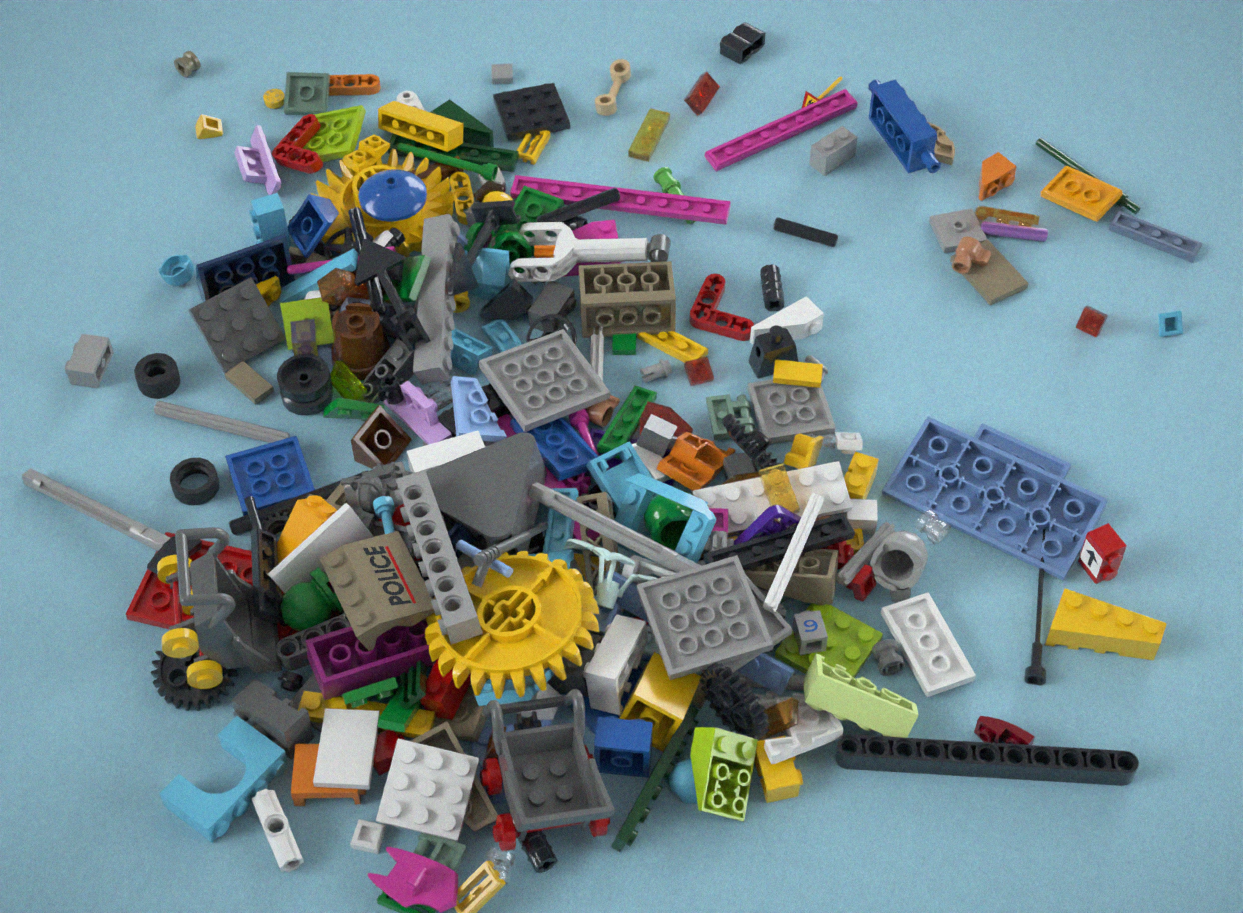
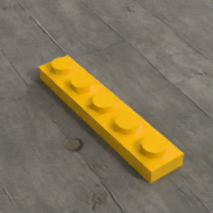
M303 691L298 711L304 708L308 711L310 721L323 723L325 708L379 711L381 715L388 704L367 701V704L352 708L351 703L345 705L344 699L341 696L324 700L322 693ZM418 709L405 732L395 731L397 735L402 734L404 737L417 738L433 728L435 712ZM380 727L378 728V732L380 733L388 730Z

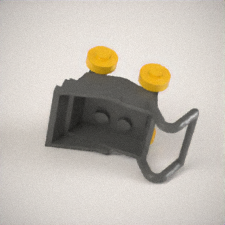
M216 527L177 530L175 533L177 555L164 557L157 564L159 580L170 584L174 597L175 625L170 626L169 631L162 636L163 653L173 658H184L193 655L199 648L200 657L195 658L194 663L187 668V682L190 686L197 689H209L219 685L223 680L222 666L226 669L250 667L253 673L258 672L259 674L271 670L273 673L282 671V665L276 653V646L279 642L277 624L274 625L254 616L253 586L239 578L234 570H226L217 558L229 543L228 533ZM218 539L206 555L193 562L188 558L187 540ZM181 605L183 611L190 616H194V618L182 622Z

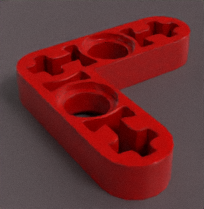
M314 114L302 117L273 149L272 156L278 165L308 174L316 173L322 168L323 161L318 153L303 149L321 126Z
M720 274L708 275L690 310V324L694 328L739 341L750 340L751 327L754 326L753 321L716 310L725 292L726 281ZM714 284H716L714 291H712L711 286H714ZM705 298H710L713 300V302L710 304H705L702 302V300ZM701 311H703V312H704V316H702V317L699 319V316H700V314H701ZM722 320L728 324L726 326H719L716 322Z

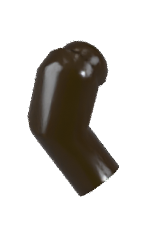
M487 181L473 196L479 202H482L488 193L493 191L505 193L506 188L502 182Z

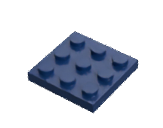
M297 436L225 456L243 516L248 514L244 502L246 497H254L257 509L261 510L315 490Z

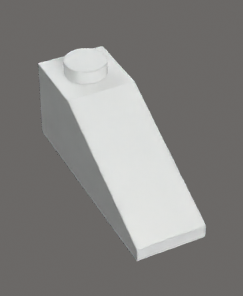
M806 296L752 326L750 343L753 345L755 337L768 333L774 325L788 329L793 340L805 339L822 329L824 313Z

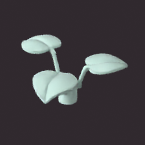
M568 539L564 546V550L586 549L599 556V574L595 600L597 605L613 610L617 597L622 598L624 591L633 581L648 582L658 579L641 574H632L623 586L618 589L619 583L612 581L617 561L634 566L635 562L622 554L610 552L607 549L596 547L578 539ZM605 558L606 561L611 560V566L607 579L603 581Z

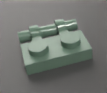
M730 394L706 397V406L714 440L731 439L722 423L723 418L730 413L735 416L734 413L741 415V418H736V421L740 420L739 428L743 425L746 426L744 433L754 430L755 423L754 419L750 416V402L747 401L745 395L737 396V401L731 402Z

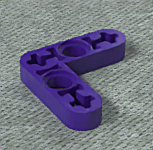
M780 505L770 506L734 541V545L784 531L794 523H796L794 527H797L801 517ZM763 532L759 537L753 538L757 533Z

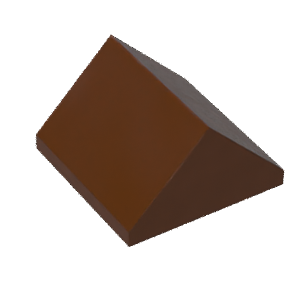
M379 405L351 439L354 461L371 469L376 467L378 463L382 465L390 464L397 460L412 439Z

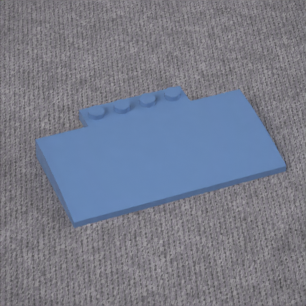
M927 416L882 489V494L1038 569L1042 568L1044 572L1063 581L1082 550L1087 532L1094 530L1106 509L1108 499L1065 480L1071 469V463L983 423L975 436L972 437ZM1043 529H1046L1045 540L1042 543Z

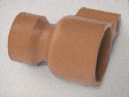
M963 237L956 249L957 257L954 258L951 265L952 269L957 273L967 274L972 265L971 263L986 266L991 252L983 249L981 243L975 238Z
M610 395V399L584 408L589 416V421L605 427L609 423L613 410L618 406L620 399Z

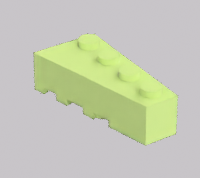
M817 653L815 654L803 679L805 702L811 708L818 711L826 710L837 719L843 721L848 719L857 723L864 730H875L886 737H908L918 717L915 703L886 688H882L879 691L870 680L862 676L855 679L846 672L847 668L836 664L834 668L823 662L825 657Z

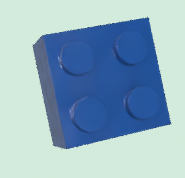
M614 716L598 717L594 740V759L599 773L649 778L653 722H646L643 719L624 720Z

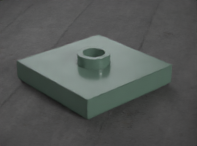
M287 72L284 114L308 115L327 112L329 73Z

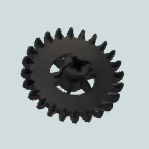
M730 413L723 418L722 423L729 436L762 470L770 475L785 472L786 469L784 466H781L782 463H777V458L772 459L770 457L772 452L766 453V449L771 445V441L760 429L756 428L752 432L744 433L746 426L743 425L739 428L740 420L736 421V416Z

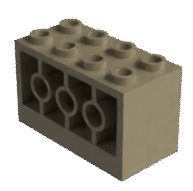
M671 261L579 266L582 338H591L593 327H596L594 334L598 335L600 326L603 327V337L631 333L638 335L641 332H646L650 335L659 334L660 332L668 334V331L675 332L676 297Z

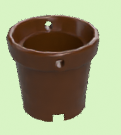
M350 303L345 305L346 310L339 313V310L336 311L332 318L334 343L331 348V362L336 372L341 376L360 381L366 379L391 346L386 335L383 333L379 314L373 312L372 307L368 304Z

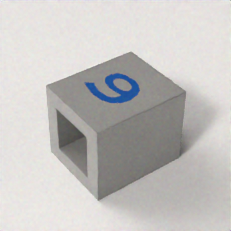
M820 610L812 612L803 611L799 614H794L792 629L800 655L826 651L828 636Z

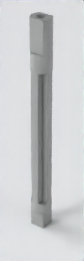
M31 468L22 474L25 485L156 551H159L171 539Z
M538 482L531 486L529 497L678 573L701 566Z

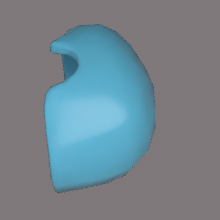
M187 254L169 256L158 270L161 278L167 284L180 286L191 280L194 274V265Z
M685 759L677 763L669 776V785L672 792H675L684 803H697L691 759Z

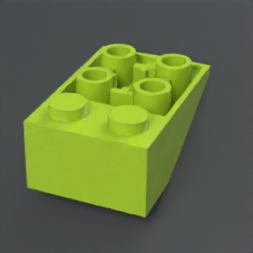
M695 727L690 755L699 811L744 822L758 739L716 727Z

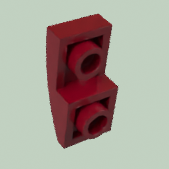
M980 716L977 719L974 730L979 739L987 743H1001L1003 741L1006 744L1033 745L1035 739L1034 735L1012 723L988 716Z

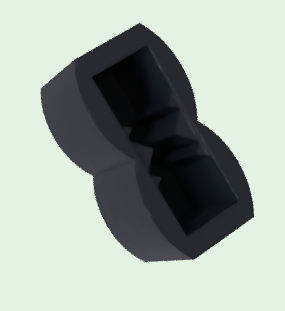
M744 22L736 26L733 32L722 37L720 41V54L738 64H742L765 45L766 32Z

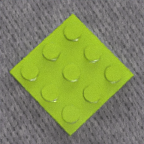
M363 105L314 114L321 126L303 149L318 153L323 162L340 159L354 152L366 113Z
M811 603L805 611L820 610L828 636L826 651L816 653L825 657L824 663L834 668L836 664L847 668L846 672L855 678L871 656L872 647L882 640L883 633L830 604L817 605ZM792 629L791 635L786 637L775 651V658L806 674L816 653L800 655Z

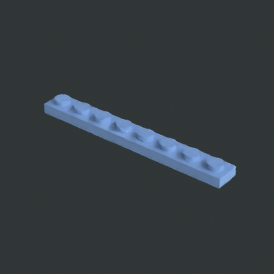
M614 571L612 581L619 583L618 589H620L628 578ZM631 582L624 591L622 598L617 597L616 603L648 622L637 592V583ZM762 653L736 671L773 692L782 695L795 670Z

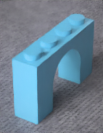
M238 716L218 734L222 748L246 766L245 775L236 787L224 793L211 794L200 790L178 774L159 793L164 806L211 843L217 837H221L227 832L230 824L247 811L252 798L257 792L267 789L268 784L275 777L282 775L288 765L285 750Z

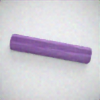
M986 221L981 224V229L987 235L1045 242L1048 236L1047 229Z

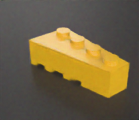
M1064 588L1045 646L1054 647L1055 644L1066 645L1067 649L1078 650L1079 647L1094 649L1096 653L1105 654L1106 651L1117 652L1119 656L1154 660L1167 623Z

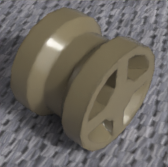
M186 51L182 58L178 57L174 60L175 68L184 77L190 76L193 70L196 71L201 67L199 59L191 51Z

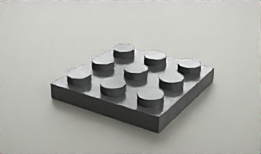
M252 278L188 310L223 372L286 340Z

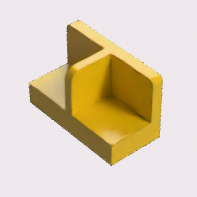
M801 433L795 435L791 451L785 455L783 464L798 469L815 466L824 437L818 436L813 438Z

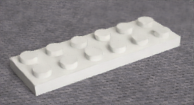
M839 461L692 491L693 496L708 502V508L728 509V536L743 533L767 508L773 505H780L802 517L813 493H817L824 498L817 518L851 511L852 509Z

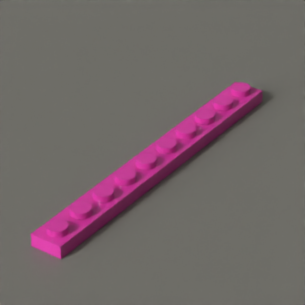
M515 175L510 191L511 198L517 199L522 188L527 186L563 199L564 205H570L612 188H617L620 193V200L597 209L727 225L731 202L725 200Z

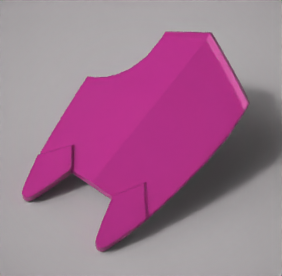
M386 847V852L397 862L388 876L375 873L367 874L368 878L377 887L405 908L411 905L422 904L430 906L441 913L457 905L458 874L447 866L424 856L398 848Z

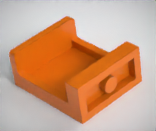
M295 744L291 796L294 806H306V798H353L355 804H361V795H366L367 789L314 787L313 779L319 744Z

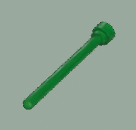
M400 143L397 146L400 152L407 154L412 152L417 157L428 158V160L475 172L487 181H495L498 173V165L492 163L479 165L404 143Z

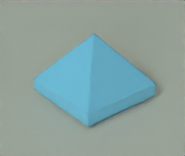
M1182 311L1158 314L1159 337L1183 334Z

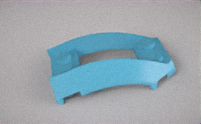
M640 473L625 479L631 484L614 521L637 531L653 493L688 507L693 511L675 552L698 563L716 522L714 513L707 506L708 502ZM617 542L618 547H621L629 552H632L642 558L653 561Z

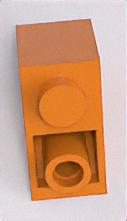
M999 152L982 161L979 176V200L981 201L989 196H994L1004 187H1009L1015 180L1017 166Z

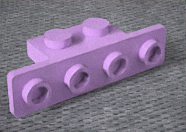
M256 125L250 139L252 148L237 146L234 153L244 182L265 184L268 195H271L280 190L281 178L277 174L276 164L273 162L271 150L266 142V135L263 133L261 126Z
M409 381L400 385L404 397L403 401L394 405L388 404L387 400L383 401L393 413L428 445L452 438L451 432L438 420L436 413L438 407L432 398L428 399L420 387H415Z

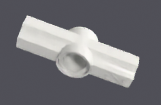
M264 789L257 792L252 798V802L280 871L291 872L298 869L304 863V860L275 790ZM276 828H283L280 832H272Z

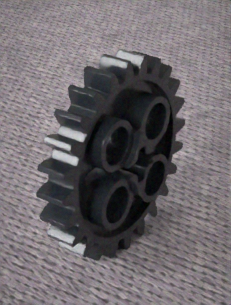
M200 650L198 655L196 651L193 655L183 659L169 657L163 651H156L155 653L160 660L152 661L153 666L157 668L151 671L152 676L157 678L153 681V684L156 688H159L157 690L161 697L165 696L164 700L166 703L170 704L173 702L176 709L180 708L183 704L186 711H189L192 705L195 706L197 711H200L201 704L203 703L208 708H211V700L213 699L220 703L218 695L222 693L228 696L229 693L226 690V686H235L231 677L239 675L237 670L226 669L222 666L223 680L219 685L209 689L193 687L192 690H189L191 686L187 682V668L194 663L195 658L200 657ZM185 676L181 683H174L177 677Z
M715 663L706 670H703L699 680L703 685L701 690L706 693L704 698L710 701L709 707L716 711L715 716L722 719V724L728 726L730 732L735 731L737 734L759 740L769 731L767 727L770 724L766 721L769 717L763 712L765 707L758 702L760 698L754 696V689L747 686V681L745 679L742 680L738 672L733 673L731 667L728 666L726 668L723 663Z

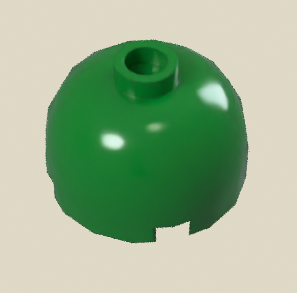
M514 231L498 233L487 245V248L509 251L510 265L519 258H531L532 256L530 244L523 235ZM521 267L514 268L517 273L525 272Z

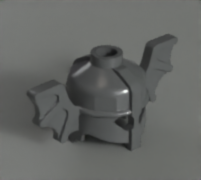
M395 462L387 465L378 463L373 470L368 472L362 471V476H351L341 479L340 484L344 486L348 505L369 531L375 520L373 516L375 514L374 500L381 496L390 497L389 488H384L381 480L392 477L396 468Z

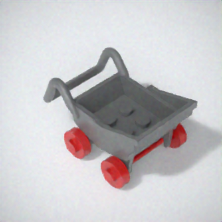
M572 689L565 696L500 704L497 700H491L483 708L482 713L485 717L492 716L493 741L499 763L497 758L484 759L483 769L480 770L479 774L481 785L485 786L488 795L501 794L502 782L504 785L506 800L511 814H498L496 825L493 826L494 840L499 842L502 852L515 850L516 838H518V841H522L528 832L581 824V831H586L589 827L593 837L605 836L608 825H610V817L614 815L615 809L598 771L596 761L583 743L586 726L585 706L581 692L578 689ZM573 704V723L504 732L503 714L570 706Z

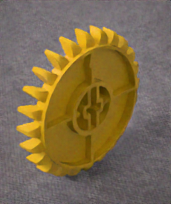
M396 149L391 150L387 164H383L380 158L372 166L363 169L359 173L343 165V159L339 160L342 177L340 178L330 169H326L329 186L317 180L316 187L319 195L310 193L330 199L339 212V215L322 238L325 244L334 233L345 229V227L352 228L348 212L350 209L358 207L362 212L366 232L373 239L385 230L389 231L391 228H396L403 233L405 241L400 247H396L395 251L405 257H410V253L413 251H422L424 219L450 214L451 217L453 215V190L449 191V178L441 181V168L439 166L427 178L421 179L426 186L427 199L423 208L414 216L390 222L372 218L363 211L359 203V190L369 177L384 170L398 169L411 171L415 169L413 153L409 152L403 165H399ZM425 158L420 163L415 175L427 170L429 166L428 158ZM352 233L353 241L355 242L354 233ZM345 234L337 237L332 244H344Z
M519 551L517 555L510 556L505 552L496 559L513 568V573L509 578L489 568L481 588L472 584L478 568L477 565L472 568L465 566L461 569L483 634L451 644L448 634L442 635L438 620L442 619V615L436 616L435 613L426 617L428 627L425 629V638L427 645H429L431 660L434 662L439 658L438 667L443 677L453 668L452 674L455 686L460 688L471 673V684L476 696H479L487 678L491 679L496 699H501L505 682L509 679H512L517 695L524 697L525 677L530 675L539 689L545 691L547 686L544 669L548 667L562 681L565 680L566 673L562 657L564 656L580 667L582 660L576 644L592 650L594 647L593 641L587 630L599 632L597 618L593 615L599 614L593 589L588 582L583 581L582 574L577 569H568L566 561L562 559H555L551 562L549 561L548 554L539 553L534 557L529 556L528 551Z

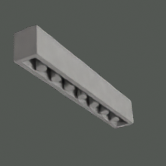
M450 214L426 218L423 225L421 255L430 257L431 263L419 292L417 317L425 329L430 342L426 343L422 339L415 343L413 372L422 385L449 380V372L452 369L450 355L451 350H453L452 330L455 328L453 311L456 309L454 296L448 295L454 248L455 243H457V237L460 235V228Z

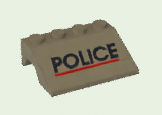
M399 531L344 544L320 558L356 637L368 651L374 649L379 635L396 625L411 627L435 613L431 600L434 599L432 596L429 597L424 579Z

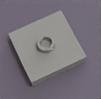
M972 208L933 215L929 218V223L944 253L956 251L963 237L975 238L980 243L987 240Z

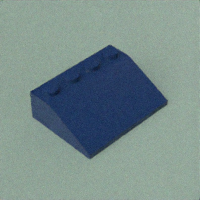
M284 234L197 264L196 282L202 301L204 302L249 278H252L256 285L276 276L279 278L281 289L295 281L294 274L287 273V267L292 265L286 235Z

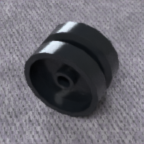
M300 354L287 359L278 368L277 381L283 405L290 412L309 416L321 412L331 403L334 394L328 364L322 358L313 354Z

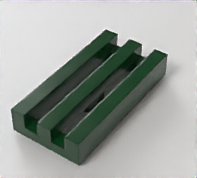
M422 660L417 662L416 668L413 666L409 668L408 675L405 672L400 675L399 704L405 710L426 696L427 665Z

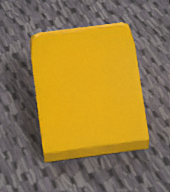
M203 114L200 115L195 125L197 139L214 138L223 135L221 119Z

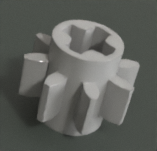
M712 531L702 553L705 554L733 546L734 539H727V533L724 531Z

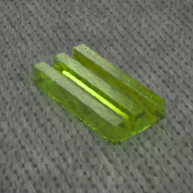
M335 361L330 373L332 386L344 399L363 401L364 397L362 394H366L367 389L343 361Z

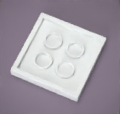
M398 739L376 822L459 841L480 759Z

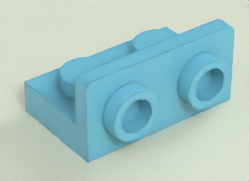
M456 328L452 330L453 350H451L450 355L452 365L470 375L476 374L479 360L490 357L493 347Z

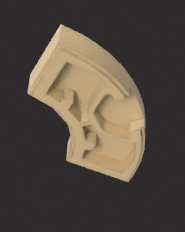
M928 122L937 133L934 156L939 162L953 165L955 156L953 141H950L945 135L946 132Z

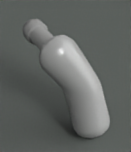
M811 355L805 358L806 363L822 364ZM824 365L822 368L821 383L824 380L825 374H828V369Z

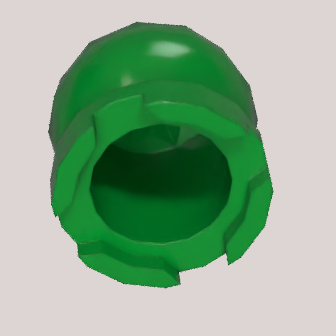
M660 495L654 496L644 513V524L651 534V540L675 551L691 516L692 509Z
M319 567L309 573L312 578L310 582H299L291 586L283 596L280 606L285 624L297 632L330 620L333 611H337L340 615L344 613L336 593L333 594L328 587L329 578Z

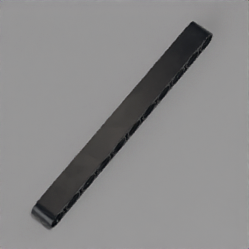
M853 734L844 735L838 740L835 755L836 763L840 767L851 770L1117 786L1130 784L1139 766V761L1135 754L1122 750ZM844 750H850V751H852L853 753H852V754H848V753H845ZM871 752H878L881 755H874ZM899 753H904L908 755V757H902L899 755ZM926 755H932L935 758L931 759L928 758ZM957 756L963 760H956L954 757ZM981 758H986L990 760V762H985ZM1009 760H1014L1017 764L1011 763ZM1037 761L1042 762L1045 765H1040L1037 763ZM1064 763H1068L1073 767H1068ZM1092 765H1097L1098 767H1100V769L1095 768ZM1119 766L1125 767L1127 770H1123Z

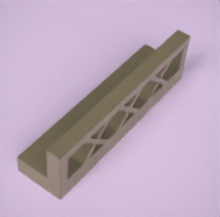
M607 492L576 497L577 502L581 504L597 501L598 509L596 512L614 520L612 500ZM580 524L582 541L590 542L594 546L607 549L610 552L619 553L616 541L600 534L594 542L587 534L590 528ZM583 549L587 582L592 587L594 596H596L597 589L594 587V580L599 574V566L591 562L590 556L593 552ZM604 558V566L606 565V572H608L610 569L611 560L606 561V559ZM617 561L614 571L621 574L620 562Z

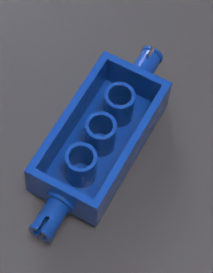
M877 79L871 81L868 85V89L872 93L868 118L908 174L925 168L928 169L929 173L937 172L941 168V163L934 156L935 142L937 140L935 129L929 125L926 117L920 113L915 102L908 97L905 89L899 85L896 79L882 84Z

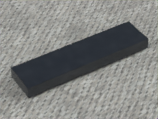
M255 527L251 531L254 616L275 625L281 621L279 587L268 573L278 565L277 536Z

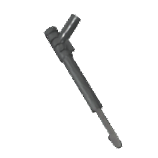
M544 522L539 523L537 527L529 531H523L498 545H493L475 554L473 561L478 568L472 584L482 588L489 567L496 558L529 541L531 537L547 530L548 524Z

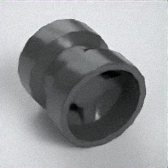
M893 639L880 641L872 647L873 656L879 661L878 669L881 675L884 676L899 673L905 667L902 656L898 655L899 648L897 642Z

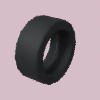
M200 457L188 458L175 465L170 473V484L174 496L181 503L187 505L206 503L215 497L219 490L220 482L217 471L209 460ZM204 474L209 476V480L202 487L185 489L180 486L183 479L189 475Z

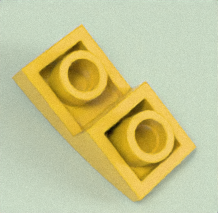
M375 134L359 141L358 150L343 157V165L359 173L377 162L390 148V143Z

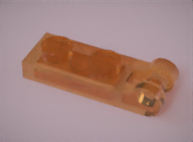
M983 205L977 206L974 210V214L978 219L984 220L988 216L995 217L998 223L1009 224L1010 220L1018 221V226L1032 227V224L1038 225L1040 217L1034 214Z

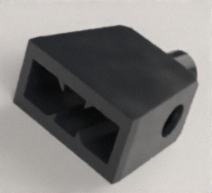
M774 325L768 333L755 337L748 362L757 379L774 374L775 359L798 362L796 344L788 329Z

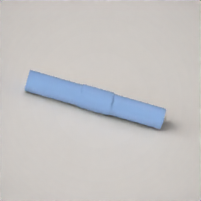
M459 540L456 544V549L472 558L475 554L482 551L463 540ZM497 559L489 567L507 578L513 573V568Z

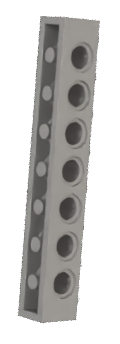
M422 470L397 478L396 482L399 489L394 491L398 504H404L405 506L400 508L404 522L410 521V525H407L406 528L410 540L416 539L417 543L412 544L416 558L423 559L418 564L423 578L429 577V580L424 582L429 597L435 595L436 599L431 600L435 615H442V619L438 620L442 635L448 634L451 644L483 634L426 471Z

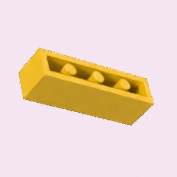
M392 101L378 108L379 129L447 152L463 144L464 123L397 101Z

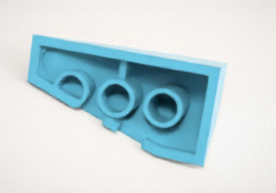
M482 248L472 265V270L479 287L469 290V294L481 299L491 300L511 281L508 274L510 268L509 251Z

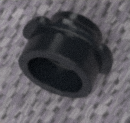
M284 670L282 676L277 678L281 682L280 687L290 692H295L296 689H301L303 686L301 684L303 677L291 671Z

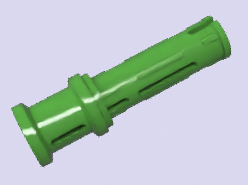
M662 167L655 172L653 179L656 183L660 184L663 193L684 195L680 189V182L674 179L669 167ZM686 220L688 224L692 223L691 220Z

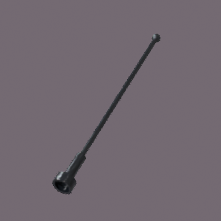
M1043 529L1042 543L1045 540L1046 529ZM1039 568L1035 642L1032 643L1031 666L1025 669L1024 677L1027 684L1040 686L1046 683V670L1041 667L1043 645L1040 643L1044 569Z

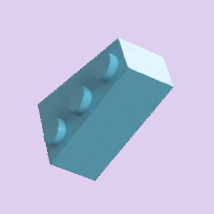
M275 193L251 200L252 210L249 211L254 225L252 228L255 238L258 240L256 244L285 234L288 247L290 248L291 242L284 207L278 194Z

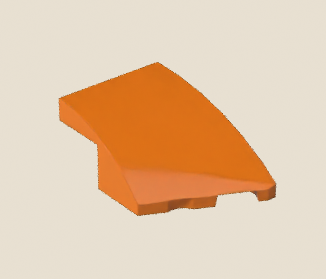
M685 432L676 439L670 454L660 460L656 469L692 491L703 489L722 471L724 457L734 454L736 450L729 447L725 451L717 448L714 441Z

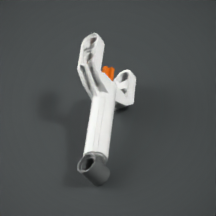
M562 222L525 223L521 226L519 234L523 235L530 246H534L535 258H519L513 261L508 274L511 279L514 278L517 282L555 281L566 275L577 262L648 261V259L651 262H667L671 240L664 234L654 235L650 243L647 238L578 240L574 237L571 228ZM530 231L535 236L532 238L524 235V232ZM553 231L557 236L550 237L545 232ZM521 267L525 270V273H517L514 268ZM544 267L548 272L541 273L536 268Z

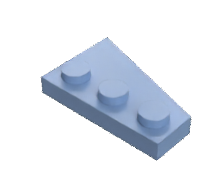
M453 376L451 389L456 437L479 431L482 441L499 442L506 439L507 436L504 430H501L498 426V418L495 413L491 412L487 404L488 399L477 378Z

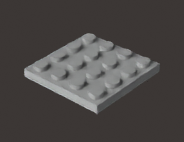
M564 329L479 360V368L524 432L610 399V391Z
M738 556L636 585L670 680L706 670L715 663L726 664L773 650V642Z

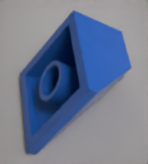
M308 194L288 225L289 234L306 258L310 257L339 215L338 210L330 199Z

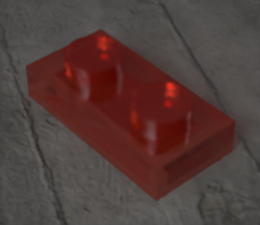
M705 72L698 78L684 101L698 116L704 112L720 86L708 72Z

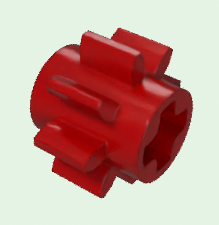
M846 541L822 548L838 550L837 570L842 569L848 560L854 556L851 544H847Z

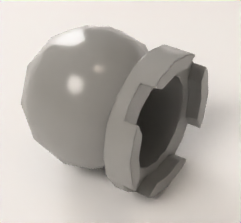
M906 530L893 532L880 542L879 547L873 553L870 563L875 574L874 578L884 588L892 591L908 587L912 588L919 581L922 571L926 567L928 553L924 541L917 534Z

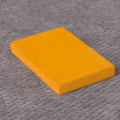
M1066 165L1041 190V197L1098 222L1122 197V190Z

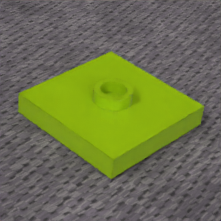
M327 296L280 303L288 350L334 343Z

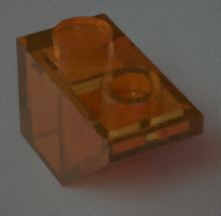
M335 268L317 281L323 302L340 306L347 297L366 300L370 298L366 283L356 286V273Z

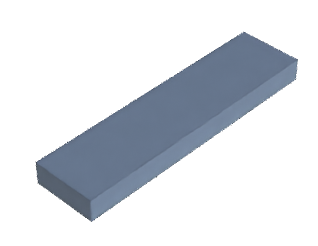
M1121 211L1116 213L1109 226V230L1192 263L1203 244Z

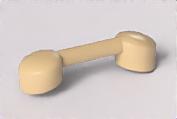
M618 59L610 65V76L614 82L609 94L600 95L595 98V107L598 114L609 116L617 111L616 96L621 84L627 82L631 77V67L627 60Z

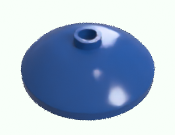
M398 169L384 170L372 175L362 184L359 190V203L363 211L370 217L381 221L393 222L410 218L423 208L427 199L424 182L415 174Z

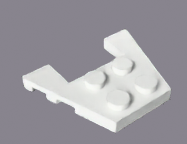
M766 691V695L754 694V696L760 698L759 704L765 707L763 711H777L788 737L765 740L764 749L771 764L789 759L840 739L843 736V727L839 719L826 710L818 711L811 708L805 702L804 694L793 693L792 697L778 696L773 691Z

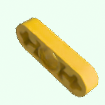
M456 172L450 176L451 191L453 190L456 216L459 223L468 225L464 209H469L475 202L469 176L464 172ZM458 182H461L463 187L459 188ZM460 196L469 197L467 200L463 201L458 199Z

